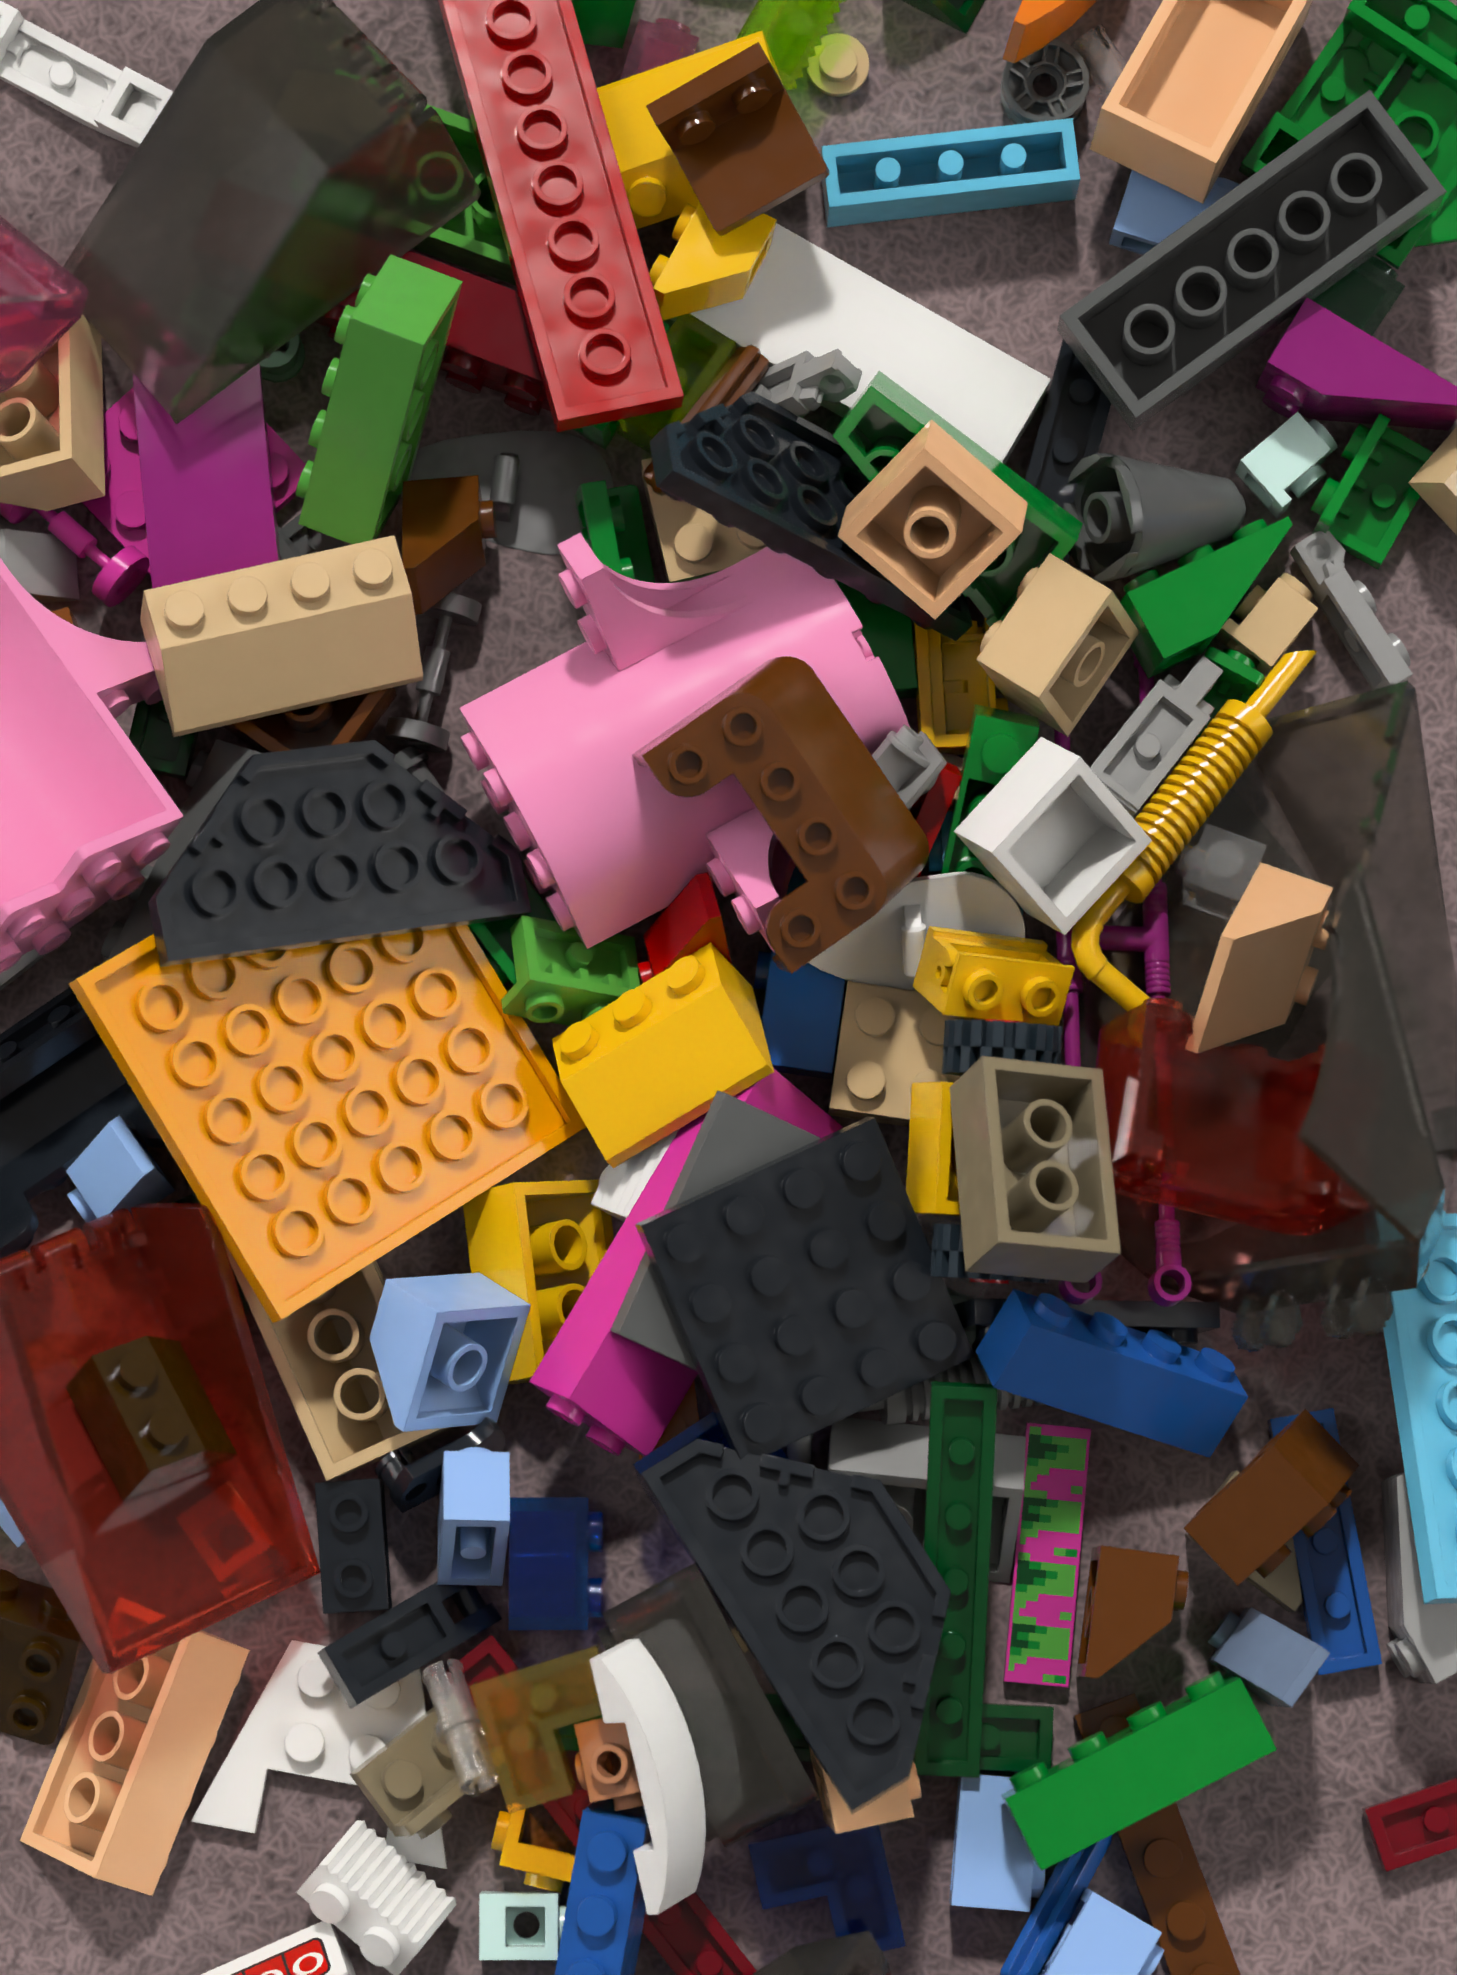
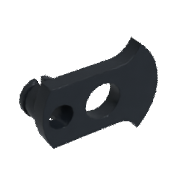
M486 1417L468 1434L418 1460L413 1457L412 1451L407 1446L398 1448L397 1454L400 1456V1459L396 1457L393 1451L388 1453L377 1464L375 1474L389 1488L390 1498L399 1510L404 1513L440 1494L444 1451H460L468 1447H482L491 1452H502L506 1440L505 1434L493 1419Z

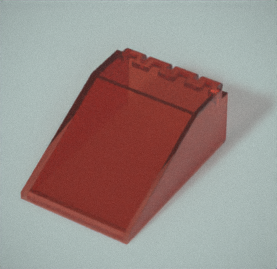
M140 1203L131 1207L132 1214L128 1209L121 1208L85 1223L83 1231L75 1227L30 1247V1254L26 1250H20L0 1259V1498L102 1673L111 1674L320 1573L319 1564L224 1241L207 1206L201 1205V1203ZM146 1335L179 1341L237 1455L232 1460L123 1501L66 1386L92 1355Z

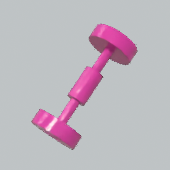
M0 503V514L11 524L22 522L35 510L50 523L48 531L81 559L88 556L98 564L102 570L93 584L92 593L107 607L116 606L125 600L137 588L148 571L150 565L149 558L135 546L131 545L122 549L110 559L96 547L98 540L65 511L56 513L54 510L43 511Z

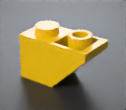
M700 203L697 208L687 204L679 216L671 238L678 241L670 258L660 254L649 272L662 320L743 299L770 249L777 219L763 213L733 231L720 236L714 230Z

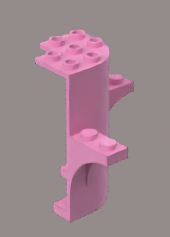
M579 533L557 544L567 570L559 573L558 577L574 608L577 609L583 606L587 616L577 620L586 642L459 708L470 731L460 737L462 744L477 771L485 767L487 768V771L483 773L485 779L480 781L482 788L497 815L507 810L510 814L503 817L505 825L520 851L529 848L530 852L526 854L527 859L523 860L524 867L540 895L551 890L552 895L546 897V901L561 930L565 932L574 927L587 949L668 907L695 875L708 872L711 883L716 884L723 897L732 893L737 897L731 900V903L748 935L759 930L774 953L775 951L766 936V919L771 908L786 896L788 884L796 865L732 773L699 796L679 797L666 791L659 784L647 766H639L632 754L766 661L775 657L791 656L805 661L814 670L872 755L886 739L890 731L898 733L903 725L910 727L890 678L879 656L874 657L868 642L860 630L863 626L836 581L824 578L813 567L786 553H776L766 547L728 568L699 579L676 583H652L626 577L604 565Z
M1 558L0 974L17 963L22 955L33 949L39 955L55 950L70 937L71 931L69 928L90 915L110 898L116 901L135 891L145 880L140 871L168 850L171 843L167 838L184 817L115 720L130 705L143 700L148 705H152L163 700L147 643L121 641L103 637L74 626L58 617L23 588Z

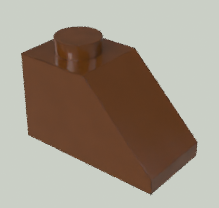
M478 475L403 481L402 562L412 592L415 615L426 612L486 565V539L497 538L494 500L482 501Z

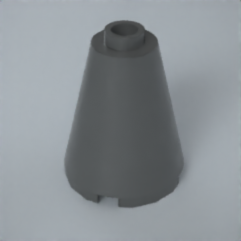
M1109 453L1093 454L1080 460L1071 472L1067 483H1077L1074 502L1064 503L1063 505L1064 510L1083 523L1078 540L1070 549L1072 558L1080 570H1091L1097 575L1092 579L1098 582L1116 581L1181 558L1203 545L1211 544V546L1228 541L1239 530L1246 512L1242 494L1228 478Z

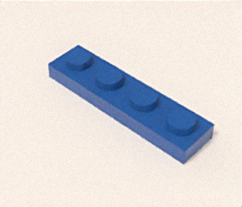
M1329 1408L1309 1412L1340 1444L1334 1409ZM1299 1414L1267 1420L1271 1439ZM1350 1495L1336 1508L1337 1512L1310 1538L1301 1530L1293 1536L1308 1637L1311 1641L1330 1652L1316 1675L1382 1664Z

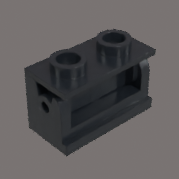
M380 1478L315 1483L323 1614L391 1609L392 1596L384 1482Z

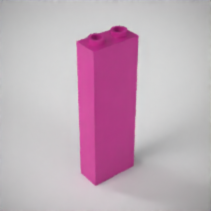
M775 1069L770 1075L733 1096L820 1138L843 1128V1126ZM707 1112L678 1130L529 1381L550 1397L545 1406L550 1412L577 1427L582 1422L590 1427L585 1437L598 1447L616 1456H619L623 1448H626L649 1458L698 1372L610 1330L646 1251L635 1224L664 1211Z

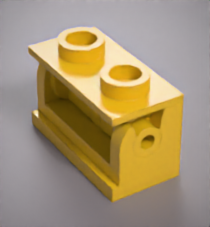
M984 618L982 627H977V621H972L973 626L957 641L933 629H923L914 622L912 636L918 684L916 693L918 734L920 731L924 732L940 753L965 754L975 704L1008 711L1007 699L996 698L994 682L976 660L981 653L980 646L983 637L990 628L986 623V618Z
M929 926L912 987L943 1015L984 1020H1013L1028 1024L1059 1026L1075 967L1061 964L1047 952L1048 944L1043 940Z

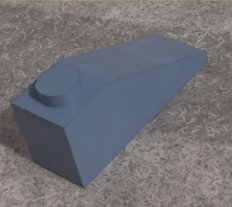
M1252 1607L1245 1608L1239 1617L1232 1611H1228L1207 1641L1216 1648L1208 1661L1223 1672L1241 1678L1249 1691L1270 1706L1292 1708L1330 1654L1319 1644Z

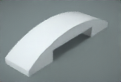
M0 1V79L89 128L128 145L150 152L180 102V95L126 66L122 71L25 20L19 10Z
M628 1639L591 1658L590 1664L604 1723L626 1724L652 1839L634 1850L633 1854L647 1915H656L696 1892L705 1853L706 1813L704 1792L693 1741L677 1699L661 1669L639 1639Z

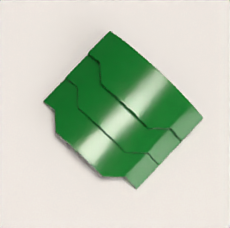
M1352 0L1340 26L1281 112L1276 111L1241 162L1239 172L1248 178L1370 90L1447 191L1437 210L1375 254L1397 270L1413 248L1457 241V6L1449 0Z

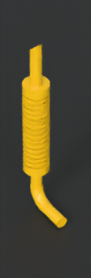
M1295 651L1283 654L1264 678L1260 687L1254 691L1246 703L1236 699L1226 701L1208 727L1205 728L1186 755L1183 756L1178 765L1172 770L1171 775L1165 779L1164 783L1156 791V794L1151 797L1141 813L1134 819L1152 841L1072 928L1071 949L1077 967L1088 981H1092L1135 1019L1140 1018L1146 1012L1153 1000L1107 961L1099 944L1103 926L1124 899L1138 904L1142 903L1149 895L1155 884L1159 882L1163 874L1166 873L1170 865L1176 860L1177 855H1180L1192 839V836L1197 833L1207 817L1211 815L1214 808L1218 806L1222 798L1225 797L1229 789L1232 788L1236 780L1239 779L1244 770L1253 761L1258 751L1271 738L1273 734L1272 727L1265 718L1317 651Z

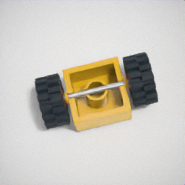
M997 1019L972 1021L946 1020L944 1026L942 1073L962 1076L982 1056L1061 1065L1063 1027ZM954 1082L912 1083L906 1192L917 1214L960 1216L949 1088ZM933 1224L930 1276L970 1279L969 1282L1009 1284V1281L1049 1282V1279L965 1272L961 1225Z

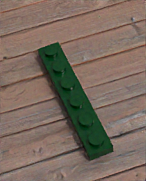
M931 1381L923 1548L950 1589L951 1597L914 1755V1763L918 1775L979 1778L998 1391L992 1384Z

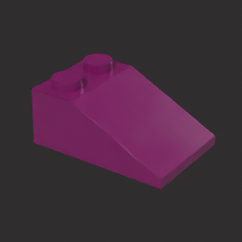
M1306 298L1269 358L1255 386L1265 393L1262 401L1273 411L1287 418H1291L1295 413L1299 412L1306 418L1314 420L1374 424L1379 413L1391 419L1387 426L1448 431L1457 420V386L1309 298Z

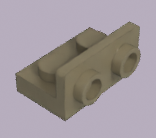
M454 1693L447 1695L351 1772L350 1776L395 1837L413 1836L417 1833L423 1839L437 1831L451 1819L453 1815L448 1807L466 1792L471 1798H474L494 1785L503 1775L498 1767L510 1758L511 1754L504 1744L494 1745L459 1696Z

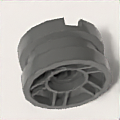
M1056 39L1016 63L1007 61L1000 84L1001 104L1007 117L1014 124L1073 118L1074 123L1080 117L1087 99L1089 71L1082 56L1074 48ZM1042 75L1051 77L1050 84L1056 91L1049 97H1041L1033 89V86L1041 81Z

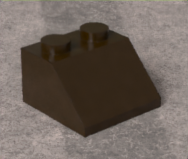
M146 1335L92 1355L66 1386L123 1501L232 1460L237 1455L179 1341Z

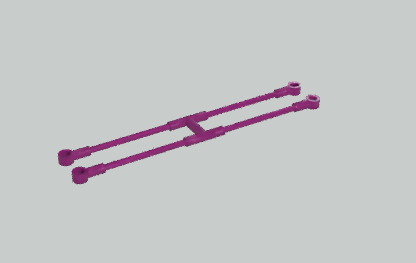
M1134 654L1133 665L1138 669L1139 703L1141 704L1155 686L1154 676L1148 679ZM1054 729V744L1070 751V735L1067 737ZM1157 787V789H1156V790L1153 792V794L1149 797V799L1146 801V803L1143 805V807L1149 802V800L1151 799V797H1152L1154 794H1156V791L1158 790L1159 787ZM1161 877L1142 902L1143 926L1104 925L1100 934L1099 944L1101 951L1144 952L1146 995L1153 1000L1151 1004L1159 1209V1220L1154 1223L1156 1271L1149 1278L1147 1289L1149 1296L1155 1303L1160 1306L1171 1307L1187 1297L1191 1290L1192 1281L1190 1274L1182 1267L1180 1221L1175 1219L1167 997L1171 995L1167 884L1162 882ZM1071 928L1066 935L1056 930L1057 960L1061 964L1075 967L1063 1009L1065 1065L1081 1067L1079 994L1083 992V974L1076 965L1071 949ZM1097 1273L1089 1280L1090 1289L1087 1293L1075 1290L1071 1281L1059 1280V1292L1071 1304H1086L1098 1294L1103 1280L1101 1273ZM1161 1276H1171L1176 1280L1179 1287L1177 1295H1170L1162 1289L1160 1284Z

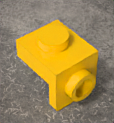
M516 1800L514 1801L511 1813L500 1810L491 1849L502 1851L500 1866L526 1872L523 1884L561 1893L564 1881L571 1882L575 1854L521 1842L530 1803Z

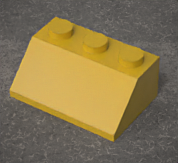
M763 30L597 88L636 229L681 215L687 204L697 208L700 203L675 154L657 128L646 105L757 42L761 45L780 78Z
M711 942L691 955L677 960L671 967L635 989L626 991L617 1000L584 1020L572 1024L564 1032L552 1039L560 1081L603 1157L612 1168H615L708 1112L717 1090L735 1096L774 1072L753 987Z
M599 1180L514 1182L491 1187L463 1205L471 1273L480 1272L531 1304L508 1384L529 1383L614 1240L611 1215L590 1204L599 1186Z

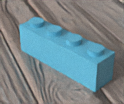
M1073 118L821 146V156L830 171L828 177L821 180L827 227L1075 200L1080 183Z

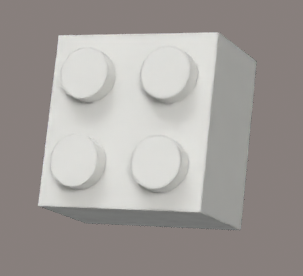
M1043 737L1028 750L954 830L955 834L1015 899L1026 914L1064 935L1067 934L1152 841L1080 756Z

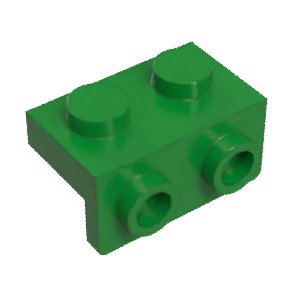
M1379 413L1371 429L1359 423L1341 455L1352 463L1341 482L1331 477L1327 479L1310 509L1321 516L1312 532L1313 534L1318 531L1324 533L1329 531L1346 550L1345 552L1377 570L1420 497L1408 482L1434 453L1387 427L1391 419Z

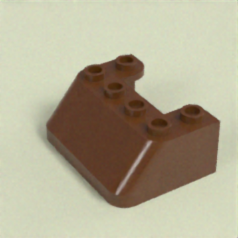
M781 656L766 661L632 754L639 766H647L659 784L666 791L679 797L699 796L733 773L806 880L804 884L779 900L771 908L766 919V936L777 954L772 959L779 969L790 974L875 916L923 870L927 863L929 844L925 833L814 670L799 658Z

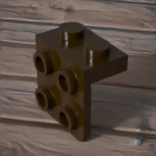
M0 1569V1732L42 1745H49L55 1741L60 1731L77 1656L93 1626L99 1602L80 1597L74 1591L66 1588H50L20 1579L15 1574Z

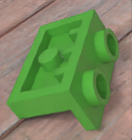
M521 915L510 928L517 982L501 1000L504 1014L525 1017L536 1023L551 1022L571 1026L617 1000L626 991L641 985L634 937L615 934L587 949L574 927L563 932L556 921Z

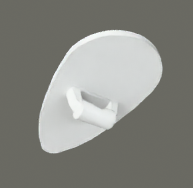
M950 872L916 877L875 916L808 963L821 971L848 981L917 991L912 986L929 926L1025 938L1024 919L1015 899L1000 883L990 877L973 872Z

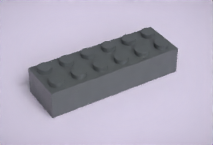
M1369 90L1059 316L1057 331L1133 431L1297 312L1306 298L1315 299L1437 210L1447 191L1374 94Z

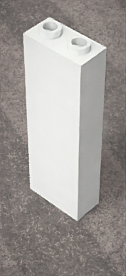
M777 223L770 249L743 299L671 318L674 322L730 354H733L741 346H756L760 349L761 354L769 360V367L807 350L814 357H820L838 348L842 351V355L862 371L857 391L839 403L822 400L821 405L844 417L877 372L881 371L1003 464H1006L1046 396L1051 381L1047 376Z

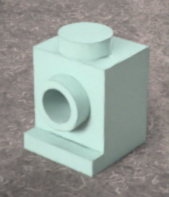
M1297 412L1242 458L1235 473L1277 519L1287 510L1292 501V498L1287 494L1288 492L1292 491L1297 498H1300L1327 474L1320 465L1337 449V444L1322 424L1314 419L1308 423Z
M481 1891L479 1893V1960H557L567 1906L560 1905V1893L554 1891ZM522 1912H531L539 1920V1930L531 1937H523L515 1930V1918Z

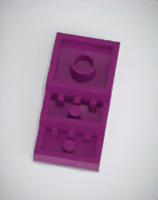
M259 358L132 371L152 589L280 561L277 513L273 495L269 437L266 428L262 371Z

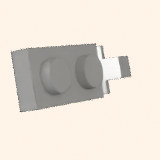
M838 348L820 357H814L807 350L769 367L753 389V392L787 409L797 417L803 418L810 410L815 411L821 405L822 400L839 403L857 391L862 371L842 355V351Z
M1322 531L1315 532L1297 543L1290 551V554L1315 591L1313 597L1373 692L1377 698L1381 697L1383 700L1401 689L1413 675L1408 667L1411 664L1408 651L1394 633L1387 635L1374 614L1377 608L1370 591L1361 581L1355 580L1353 582L1344 568L1343 560L1346 550L1329 531L1327 533Z
M1205 656L1201 657L1182 683L1170 674L1163 681L1160 679L1090 767L1133 818L1211 719L1210 715L1215 708L1203 699L1215 685L1223 670Z

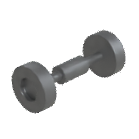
M450 592L423 613V615L439 619L433 646H426L422 661L423 680L417 682L415 689L421 692L415 720L403 717H389L384 738L396 744L414 745L417 749L434 753L446 752L450 732L439 726L427 723L433 696H440L451 654V652L445 650L451 623L454 622L467 626L477 625L482 607L479 602Z

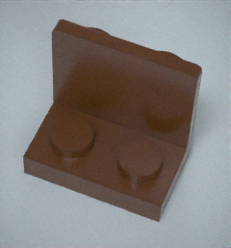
M759 42L646 105L657 128L675 154L714 230L720 236L733 231L825 179L830 173Z

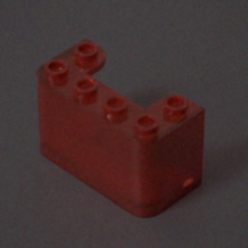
M1168 998L1146 999L1139 1006L1123 1015L1114 1017V1020L1099 1029L1095 1068L1103 1069L1115 1193L1287 1235L1317 1234L1368 1211L1381 1061L1359 1056L1354 1047L1341 1043L1321 1044L1318 1046L1317 1052L1290 1061L1269 1057L1267 1049L1250 1044H1239L1231 1047L1221 1045L1195 1053L1185 1049L1188 1038L1194 1031V1018L1189 1013L1182 1011L1183 1005L1180 1002Z

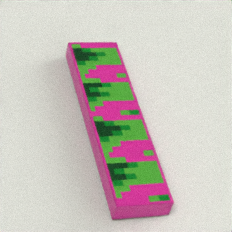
M1026 1423L1024 1491L1014 1551L1003 1681L1069 1688L1091 1429Z

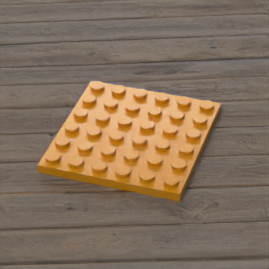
M468 925L160 967L155 936L152 934L69 983V986L272 1323L287 1317L586 1128L585 1123L523 1017L503 1013L501 1000L508 992Z

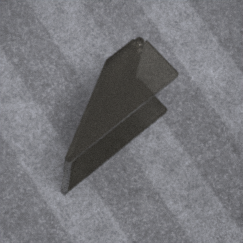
M259 0L206 39L55 278V282L177 425L359 289L367 273L376 276L390 254L397 257L403 256L478 200L481 190L437 111L432 106L425 110L427 106L426 96L398 70L397 66L370 39H367L362 30L339 7H336L332 0Z

